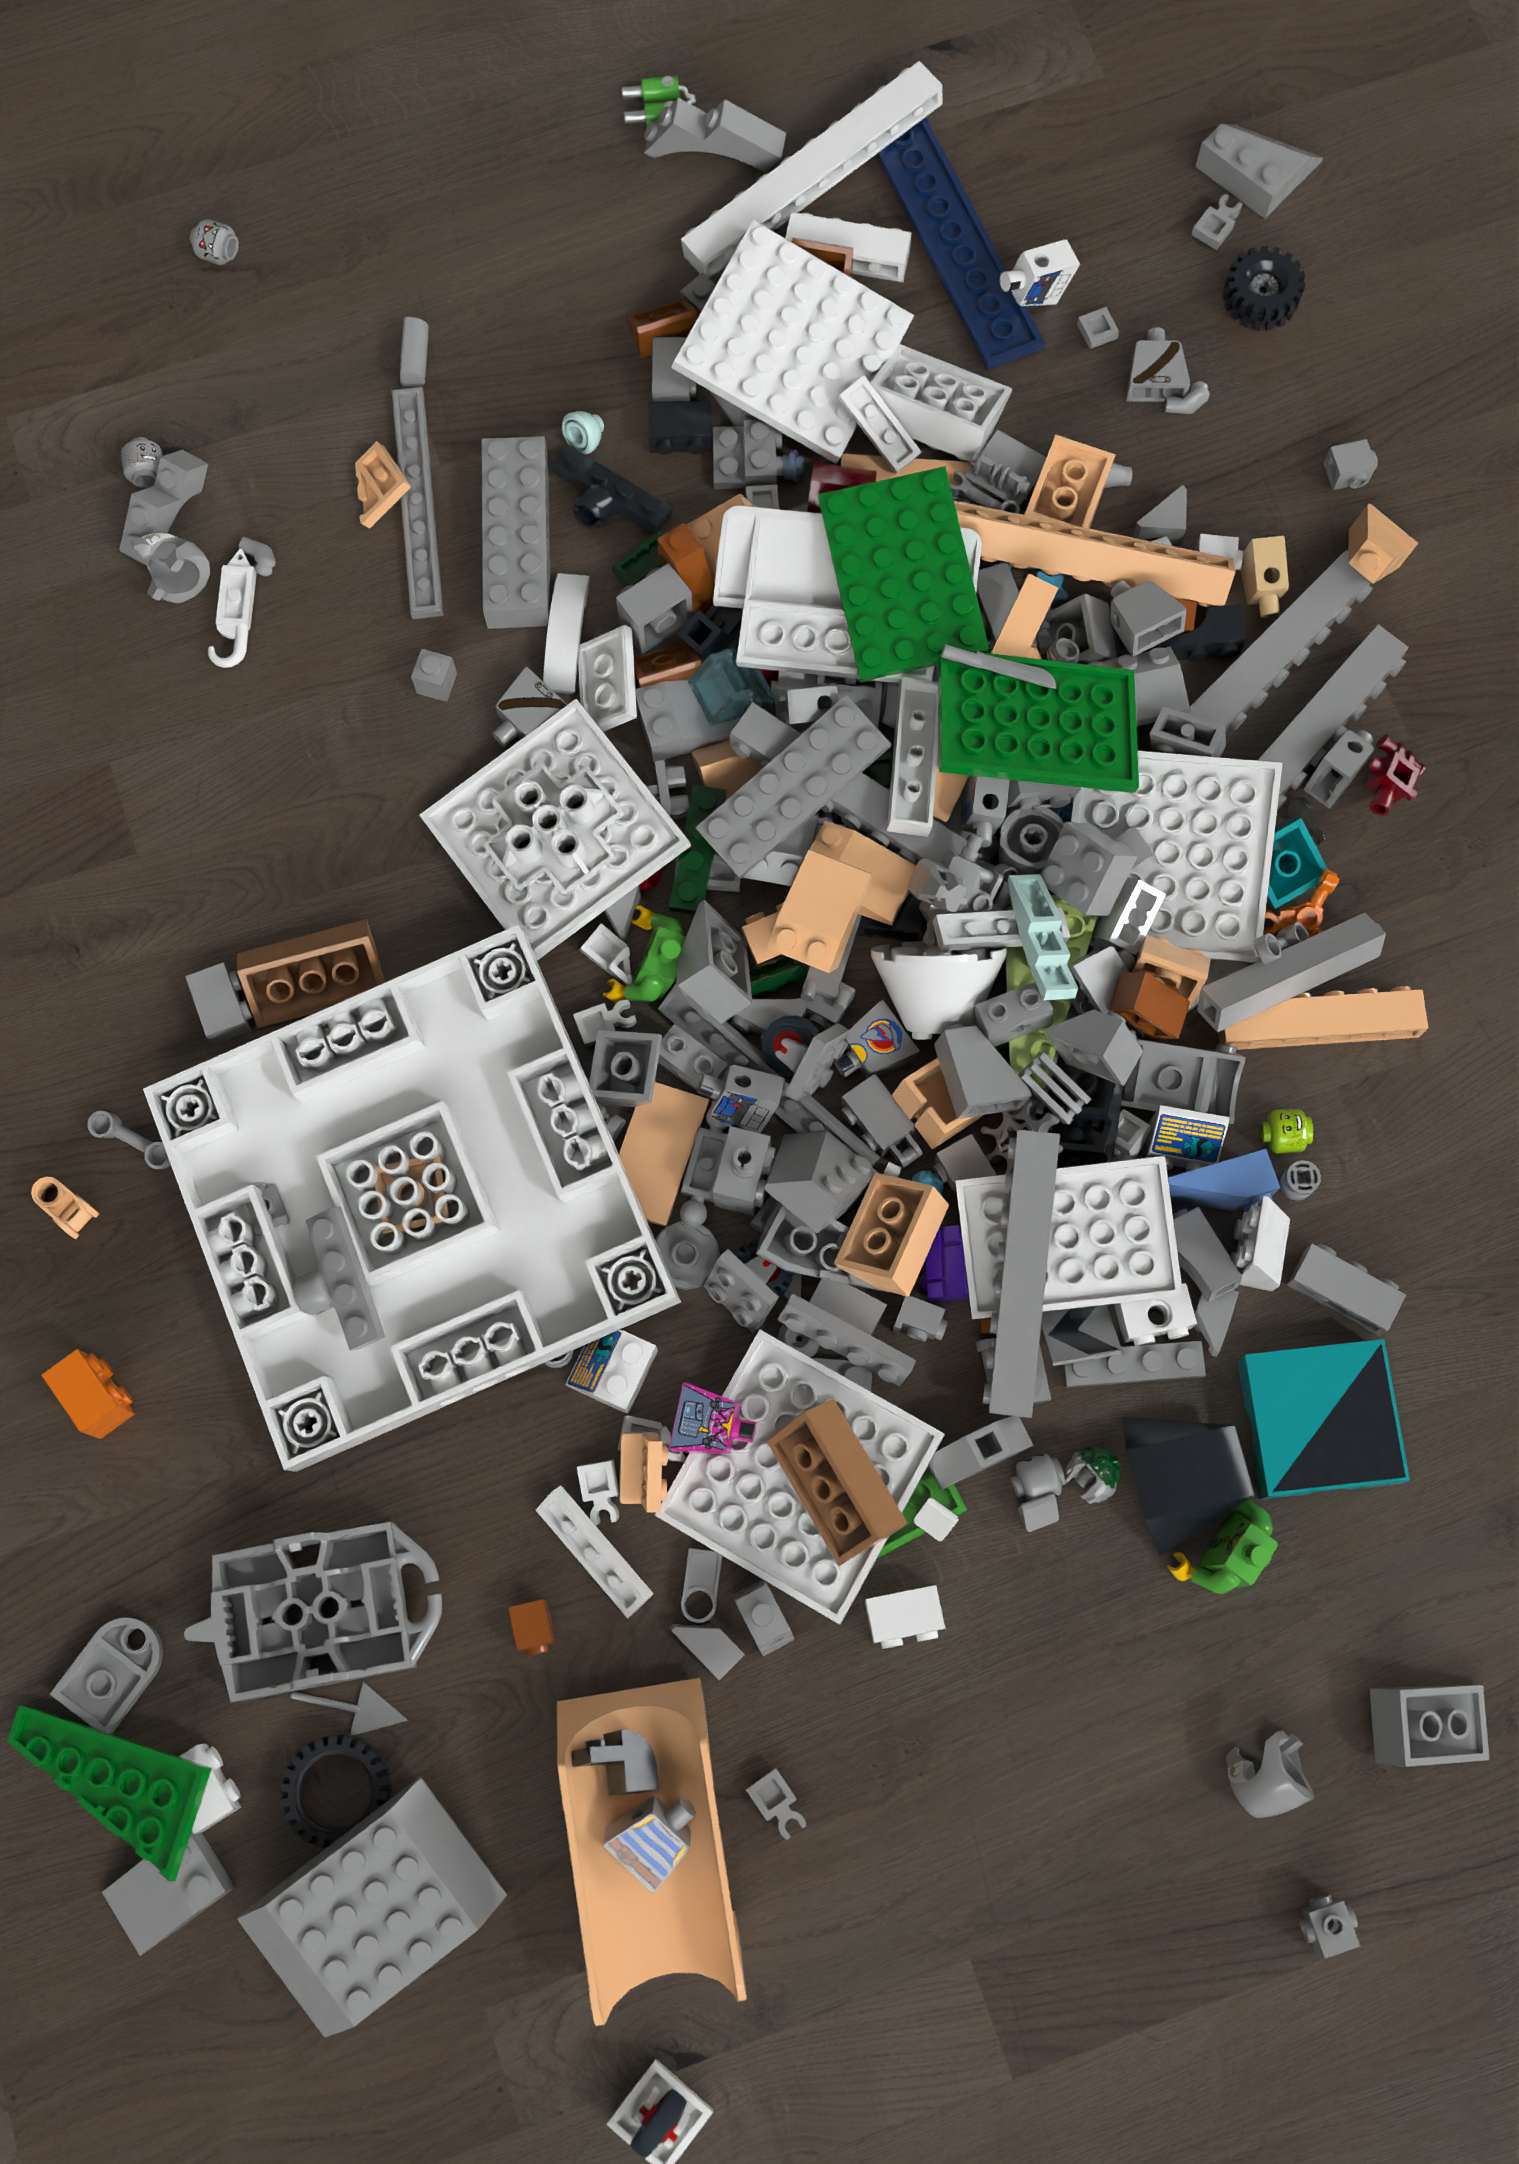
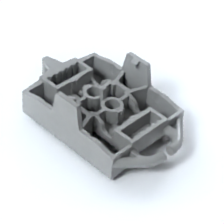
M392 1522L330 1533L311 1532L275 1539L272 1544L212 1555L211 1617L187 1627L184 1631V1637L188 1641L214 1642L230 1702H241L417 1668L416 1662L438 1626L442 1614V1595L427 1596L428 1610L425 1617L418 1622L409 1621L401 1568L407 1563L417 1565L423 1572L425 1583L439 1581V1575L435 1563L428 1553ZM320 1546L317 1564L299 1568L291 1552ZM335 1598L338 1601L339 1610L334 1617L327 1618L323 1612V1605L328 1599ZM361 1599L362 1603L365 1604V1606L351 1607V1601ZM297 1604L302 1608L303 1617L298 1624L292 1625L288 1621L287 1614L289 1609ZM272 1617L275 1623L266 1625L265 1618ZM330 1655L339 1673L319 1676L318 1669L310 1670L312 1658Z

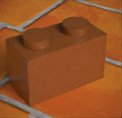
M1138 969L1132 973H1121L1109 1011L1122 1016L1126 1022L1153 1039H1179L1190 1001L1178 994L1179 990L1157 980L1156 974L1151 971Z

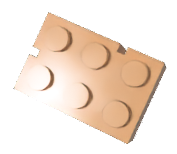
M938 1058L903 1079L891 1095L909 1119L916 1117L918 1121L914 1126L932 1149L983 1116L957 1119Z

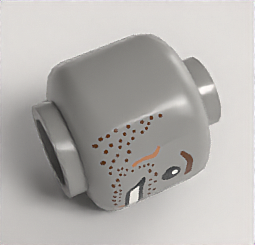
M137 437L126 443L121 449V462L125 478L138 487L153 486L160 457L163 456L160 446L144 437Z

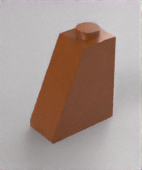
M682 523L657 539L660 568L670 563L691 590L693 615L697 610L706 614L714 604L715 583L702 546L686 524Z

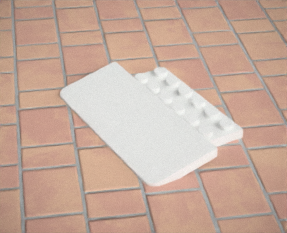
M740 505L729 508L725 512L722 521L713 603L714 606L743 609L736 660L737 666L859 679L822 515L820 513ZM960 528L976 591L982 541L974 530ZM934 666L877 678L872 681L900 683L902 677L933 681Z

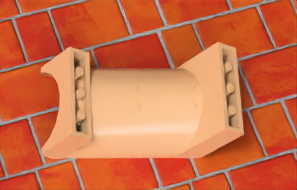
M700 1678L557 1701L558 1773L595 2026L606 2023L613 2006L630 1989L651 1978L671 1973H698L720 1981L734 1994L737 2002L747 2000L736 1914L735 1911H732L713 1787L706 1711ZM618 1730L634 1731L649 1743L655 1754L659 1789L644 1793L608 1796L606 1765L573 1767L572 1752L585 1749L586 1741L604 1739L603 1734ZM650 1797H657L668 1808L674 1805L680 1798H685L691 1803L696 1812V1816L686 1824L691 1831L690 1847L659 1889L653 1894L603 1846L605 1828L611 1822Z

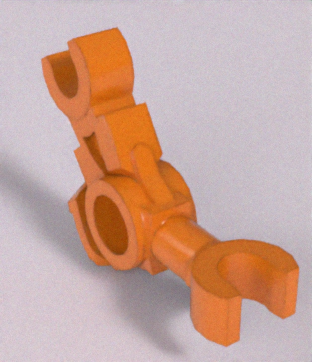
M1325 868L1310 900L1306 899L1305 902L1297 906L1279 908V913L1266 909L1265 918L1271 919L1272 924L1269 927H1264L1263 936L1268 933L1274 935L1278 930L1296 922H1300L1306 928L1309 937L1323 932L1319 927L1323 920L1324 909L1322 904L1328 894L1332 893L1340 880L1337 877L1338 874Z

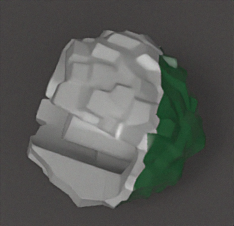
M1086 1447L1081 1451L1073 1453L1072 1459L1066 1467L1065 1481L1068 1483L1071 1478H1076L1075 1481L1086 1490L1080 1497L1089 1504L1107 1500L1114 1494L1119 1484L1121 1475L1119 1459L1117 1456H1112L1106 1448Z

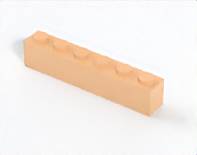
M1400 986L1391 989L1390 992H1378L1377 989L1369 988L1360 990L1357 994L1344 995V991H1331L1325 993L1324 996L1311 997L1310 993H1301L1218 1032L1219 1044L1237 1047V1050L1419 1038L1428 1029L1423 990H1411L1409 986Z

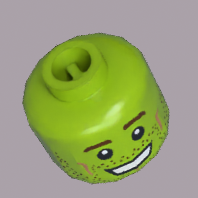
M1300 1109L1272 1110L1267 1117V1122H1261L1262 1142H1268L1270 1150L1276 1154L1301 1153L1306 1149L1307 1144H1311L1313 1141L1311 1117H1306L1305 1113Z

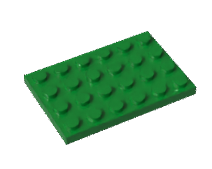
M946 466L818 494L820 511L860 682L938 665L939 651L943 648L944 644L966 651L989 653L987 637Z
M942 648L940 649L938 654V772L1129 793L1137 791L1139 788L1134 670L984 653L985 655L1048 671L1055 679V689L942 658Z

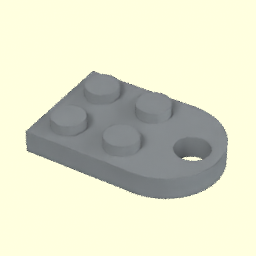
M118 1618L106 1623L95 1633L50 1695L93 1728L112 1734L160 1669L163 1659V1645L159 1634L150 1624L136 1618ZM135 1629L142 1630L146 1638L144 1645L138 1650H133L128 1644V1637Z

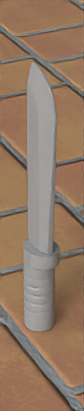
M946 644L942 648V658L1056 689L1055 679L1044 669L985 655L979 651L973 653Z

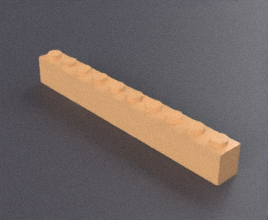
M954 501L960 528L972 529L980 536L982 541L980 559L984 561L995 562L1000 560L1009 562L1017 568H1027L1028 566L1039 568L1044 573L1050 575L1068 574L1079 581L1097 580L1109 587H1113L1120 581H1126L1131 588H1134L1146 581H1152L1173 598L1193 600L1204 607L1225 606L1236 572L1232 558Z

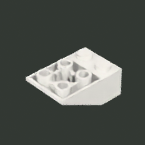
M1263 1196L1255 1205H1251L1250 1210L1244 1212L1242 1220L1237 1219L1234 1229V1239L1238 1240L1237 1252H1232L1230 1258L1242 1275L1239 1285L1273 1292L1280 1286L1290 1218L1266 1196Z

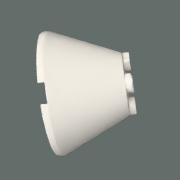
M923 941L902 942V947L891 948V950H889V944L871 948L872 960L906 1030L912 1032V1039L920 1040L931 1039L932 1034H942L943 1030L951 1025L974 1026L976 1024L974 1020L975 1005L987 1000L1007 956V947L940 951L937 941L934 946L928 945Z

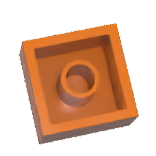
M76 1349L42 1374L50 1389L82 1433L102 1439L135 1415L130 1406L133 1403L130 1394L122 1385L116 1386L111 1379L114 1372L110 1365L103 1358L98 1359L93 1353L87 1354Z

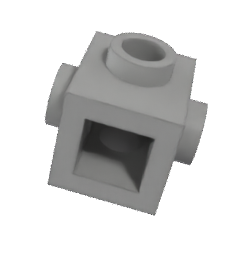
M1324 1894L1310 1899V1906L1301 1909L1304 1920L1300 1921L1302 1933L1308 1944L1313 1943L1317 1955L1328 1958L1360 1947L1354 1928L1358 1927L1355 1913L1349 1904L1345 1905L1343 1900L1331 1898L1330 1894Z

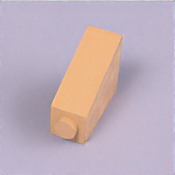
M1369 503L1349 528L1348 564L1374 584L1398 569L1417 546L1418 542Z

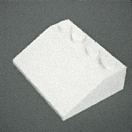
M901 344L897 347L892 359H888L870 382L911 438L927 444L932 449L943 450L955 455L962 461L970 462L976 452L981 454L1013 389Z

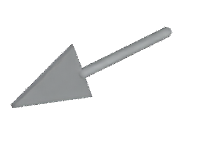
M365 1682L362 1684L357 1705L294 1691L290 1693L292 1699L355 1712L350 1736L409 1721Z

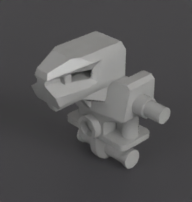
M971 833L966 846H963L960 854L951 850L945 851L941 858L945 866L927 858L918 861L907 886L911 894L918 900H922L919 905L920 911L930 918L921 940L924 943L934 946L937 940L932 922L936 914L1008 911L1007 907L1011 900L1008 881L1003 880V875L992 868L987 870L975 863L979 854L978 850L984 840L981 836ZM1001 882H1002V883H1003V886H1002V888H1001V890H1000V892H999V894H998V896H997V898H996V901L993 902V899H994V897H995V895H996V893H997V890H998V888H999V886H1000V884H1001Z

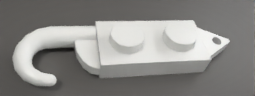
M242 549L238 550L228 565H222L216 625L219 633L226 638L234 639L233 653L227 658H220L215 654L213 646L208 647L210 660L215 665L223 668L233 667L244 659L247 650L248 632L251 628L257 573L254 566H250Z

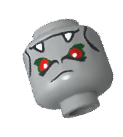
M204 219L192 229L190 234L193 251L199 259L224 265L229 260L234 259L239 247L238 238L229 225Z

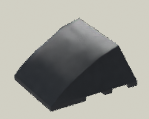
M1123 1417L1126 1452L1144 1519L1160 1556L1255 1496L1235 1425Z

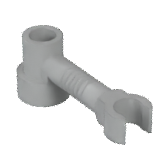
M954 471L953 479L961 484L954 486L950 483L953 496L967 497L983 507L1020 514V507L1017 502L1007 500L1002 504L972 486L971 482L966 479L962 472Z

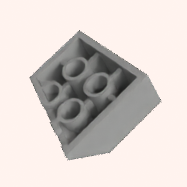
M1220 124L1202 142L1195 167L1266 219L1322 162L1323 157L1237 125Z
M828 1131L785 1134L779 1143L780 1148L776 1152L774 1165L769 1171L763 1189L818 1233L860 1202L874 1174L878 1172L872 1168L871 1163L866 1158L856 1155Z

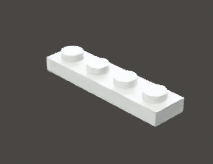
M1057 908L1063 920L1059 931L1066 944L1070 938V933L1063 908ZM1013 910L936 914L932 921L940 951L1023 946Z
M561 1485L553 1490L536 1509L543 1520L627 1618L633 1615L654 1594Z

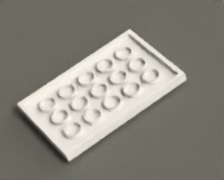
M1165 1156L1058 1168L1056 1170L1043 1311L1183 1296ZM1006 1175L955 1181L972 1319L992 1317V1312L999 1313L1000 1299L994 1298L995 1278H1003L1004 1264L997 1263L999 1242L1006 1243L1007 1229L1001 1228L1003 1207L1010 1208L1011 1199L1010 1193H1004Z

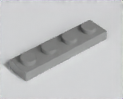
M793 1293L777 1321L785 1324L790 1330L813 1339L821 1347L837 1352L848 1358L851 1363L862 1366L879 1375L882 1380L894 1383L899 1387L911 1373L916 1362L915 1359Z
M1202 1341L1140 1345L1136 1347L1127 1346L1121 1347L1122 1354L1063 1364L1065 1388L1206 1376Z

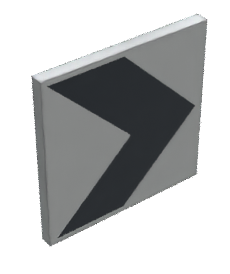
M1107 1305L1042 1312L1041 1329L1053 1366L1122 1354Z

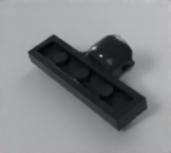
M571 446L552 462V473L582 490L574 499L573 513L578 522L586 528H600L613 515L621 514L655 534L672 515L673 507Z

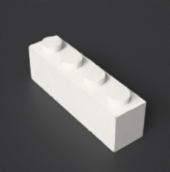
M791 212L785 237L786 240L792 243V238L794 237L853 247L852 274L898 282L904 281L910 252L911 232L902 231L897 228L876 227L868 223L859 224L843 221L838 218L829 219L813 216L808 213Z

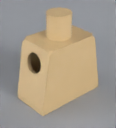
M1284 536L1252 539L1243 551L1240 569L1246 602L1249 605L1259 604L1261 618H1273L1280 615L1278 601L1289 588Z

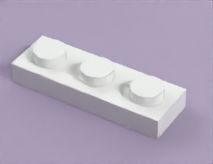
M864 375L838 396L895 474L922 453Z

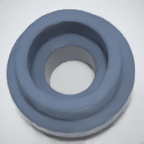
M791 450L790 454H783L782 465L785 480H792L794 483L799 482L800 475H805L803 456H798L797 450Z

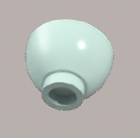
M584 411L568 413L562 422V431L567 444L585 455L590 454L596 449L604 430L602 419L596 414L592 415Z

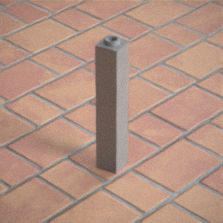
M1362 913L1282 950L1281 957L1275 961L1264 965L1260 960L1202 987L1197 1011L1217 1032H1220L1380 957L1386 932L1366 913Z

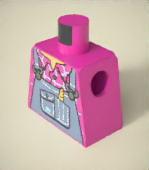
M683 1382L669 1450L680 1453L730 1454L734 1439L753 1443L757 1422L738 1418L740 1404Z

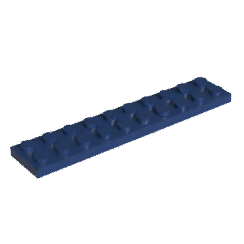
M926 117L875 155L988 371L1042 350L1044 340L1026 306L1019 305L1011 291H1004L1002 289L1000 277L1007 270Z

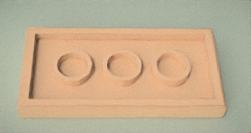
M657 1082L654 1083L652 1102L635 1107L619 1156L647 1222L667 1227L692 1154L698 1128L702 1126L710 1100Z

